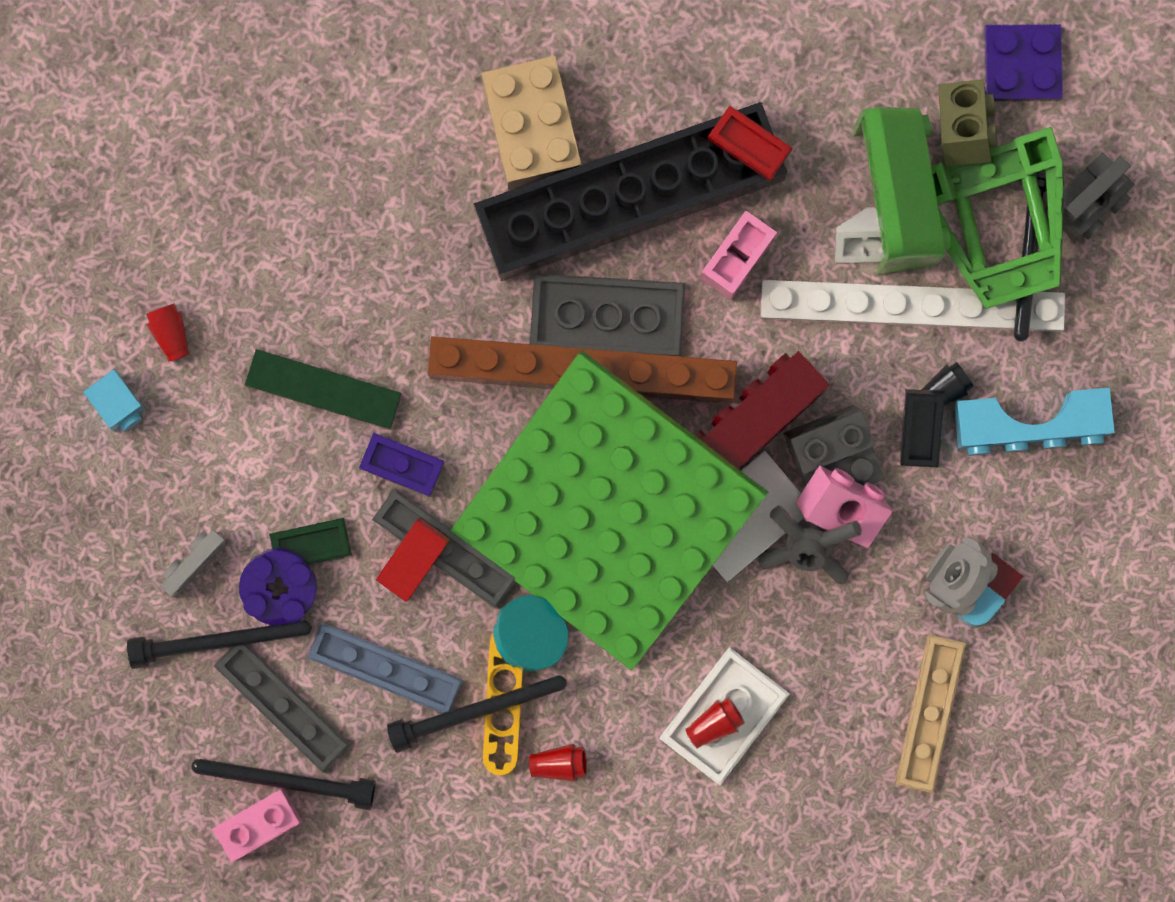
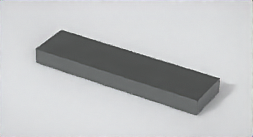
M394 489L372 520L401 541L419 517L451 539L434 565L496 609L514 585L515 577L450 531V528Z
M247 644L231 647L214 665L322 773L350 747V744Z

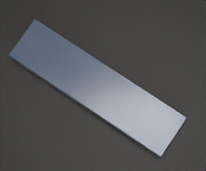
M322 622L307 656L308 659L440 713L452 710L464 681Z

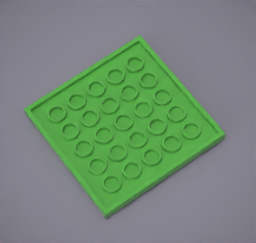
M582 350L450 531L514 576V581L532 595L549 601L562 618L632 671L765 498L768 491Z

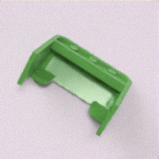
M873 107L862 109L853 127L854 136L864 135L884 257L877 267V274L884 275L938 266L945 256V250L951 248L948 227L941 226L926 140V138L931 137L928 114L922 115L919 108Z

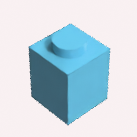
M114 369L83 391L108 427L114 432L120 428L123 432H126L136 426L142 420L139 414L146 410L121 375Z

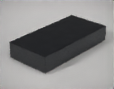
M905 389L900 466H939L945 399L944 391Z

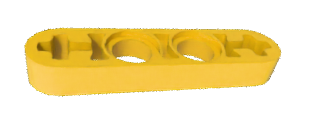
M493 634L491 635L489 645L486 699L504 693L497 690L494 686V677L499 671L508 670L515 675L516 685L513 690L522 687L523 669L519 667H513L509 664L494 666V658L503 659V657L496 648ZM521 704L507 708L513 714L514 722L511 728L506 731L494 728L491 721L492 714L485 716L483 763L492 774L506 775L517 764ZM490 734L500 737L514 736L513 744L505 742L504 748L505 754L511 755V762L504 763L503 769L500 770L496 769L495 762L489 761V755L497 752L498 741L489 742Z

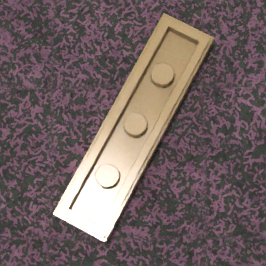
M933 635L927 636L895 785L934 793L966 643Z

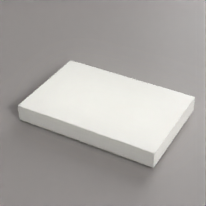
M766 451L741 471L768 491V494L712 565L726 583L786 533L770 518V512L773 508L781 506L797 523L804 518L795 503L801 492Z
M728 647L659 739L718 785H721L790 694ZM729 697L741 713L745 724L738 727L739 732L697 749L690 741L685 729L691 726L716 700L723 701Z

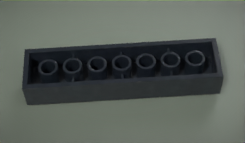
M762 102L737 110L773 134ZM719 116L476 202L474 207L499 279L504 281L783 182L788 173L785 164L783 163L770 182L707 139L708 135L722 117Z

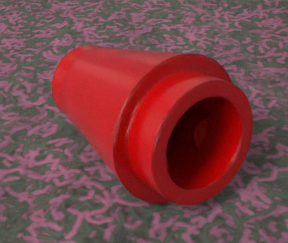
M174 303L146 314L149 321L146 326L164 355H166L168 362L190 355L187 348L188 343L182 311L178 312Z
M728 697L723 701L716 700L691 726L685 729V732L692 744L698 749L703 745L705 746L739 732L738 727L745 724V721L736 705Z
M573 743L538 752L537 754H530L529 769L531 777L577 782L578 778H586L587 759L585 748L575 747Z

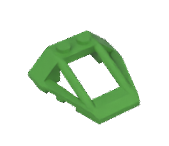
M1052 127L1015 138L1013 142L990 149L991 162L952 167H945V163H939L931 166L938 205L955 201L969 259L939 209L941 226H947L950 234L951 248L946 249V251L986 309L1061 286L1064 166ZM1044 171L1046 173L1049 223L1036 174ZM1022 180L1040 252L987 268L969 197Z

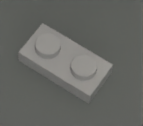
M214 530L209 534L203 531L189 545L188 548L192 552L182 563L177 559L165 570L162 577L166 580L160 587L171 597L176 598L228 542Z

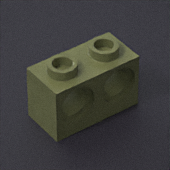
M984 79L938 84L941 142L945 167L991 162L990 147L997 146V133L995 123L989 124L988 117L995 116L993 93L986 94Z

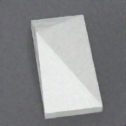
M875 207L865 208L836 228L835 263L881 262L884 252Z

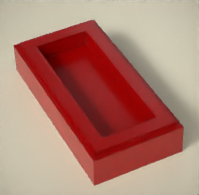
M730 105L707 138L770 182L793 149Z
M419 517L376 578V581L407 602L451 539Z

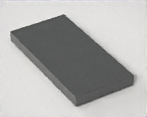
M534 273L530 344L681 356L685 283Z

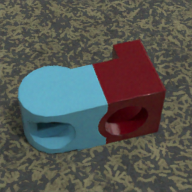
M991 553V559L998 568L995 578L987 584L984 592L976 600L974 609L969 614L961 615L958 613L960 620L968 626H979L987 623L1023 578L1022 574L994 553Z

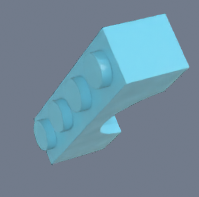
M1110 388L1069 392L1065 396L1059 413L1051 421L1038 425L1024 424L1012 419L1003 411L996 398L957 401L953 405L957 450L967 449L968 456L990 454V447L1005 446L1006 452L1029 450L1028 444L1042 442L1044 449L1067 447L1066 440L1081 439L1082 446L1104 444V437L1115 433Z

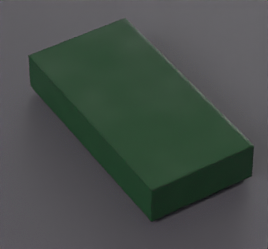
M345 518L269 534L272 548L293 550L299 553L308 565L352 556Z

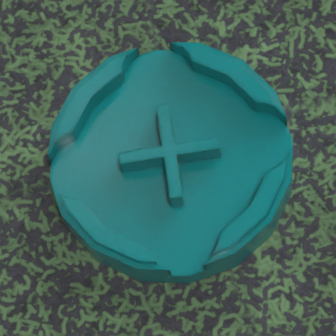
M527 595L517 597L501 608L497 615L496 625H494L493 637L498 652L508 664L524 669L523 671L534 673L548 669L562 658L567 648L568 630L565 619L557 613L549 601L542 597Z

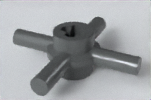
M776 506L772 509L770 518L789 536L786 546L759 555L758 561L763 569L791 561L796 568L804 571H816L822 568L837 584H842L847 580L848 572L831 556L833 545L861 535V526L857 521L826 530L806 520L797 523L781 506Z

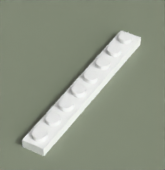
M762 280L760 319L1014 330L1017 299L986 309L973 289ZM1038 292L1033 294L1029 331H1064L1065 293Z

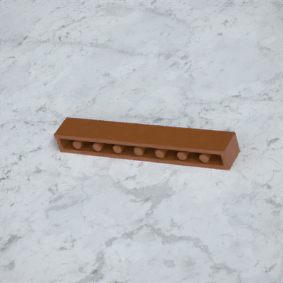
M431 336L428 376L432 380L553 389L576 356L583 350L643 397L732 404L734 400L737 361Z

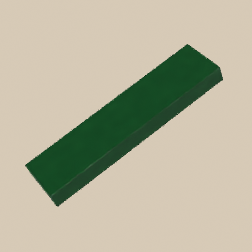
M258 349L255 350L245 382L246 387L391 430L402 395L394 390Z

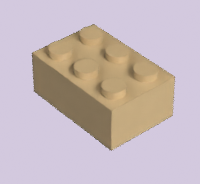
M555 56L481 73L508 190L519 188L581 166Z

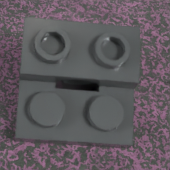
M1102 152L1064 189L1063 231L1074 242L1082 235L1087 240L1091 238L1104 225L1099 218L1109 209L1116 214L1131 199L1127 192L1135 184L1124 174L1131 165L1121 155L1112 162ZM1048 205L1045 207V212H1046L1047 214H1048Z
M854 405L783 432L805 487L819 465L831 471L839 468L847 472L854 478L855 482L863 486L866 482L874 484L885 479L873 448L875 445L863 412Z

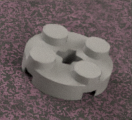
M971 538L960 539L964 543L956 547L949 544L943 548L935 557L927 572L926 580L931 585L930 593L925 590L926 598L932 605L945 613L952 614L958 612L961 615L969 614L974 609L976 600L984 592L987 584L997 574V565L992 561L988 549Z

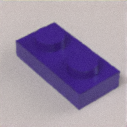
M373 433L359 469L431 497L445 462Z

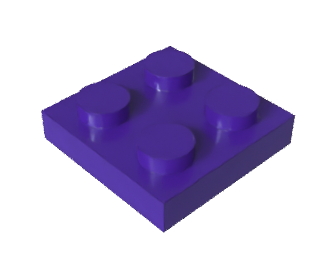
M1061 24L986 25L984 27L986 94L993 93L994 101L1062 100Z

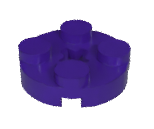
M270 548L255 556L245 566L239 582V594L245 612L268 625L300 621L311 608L317 592V579L313 569L311 570L299 553L286 548ZM276 577L282 578L283 585L289 587V591L282 592L280 596L273 595V590L268 589L267 583H274Z

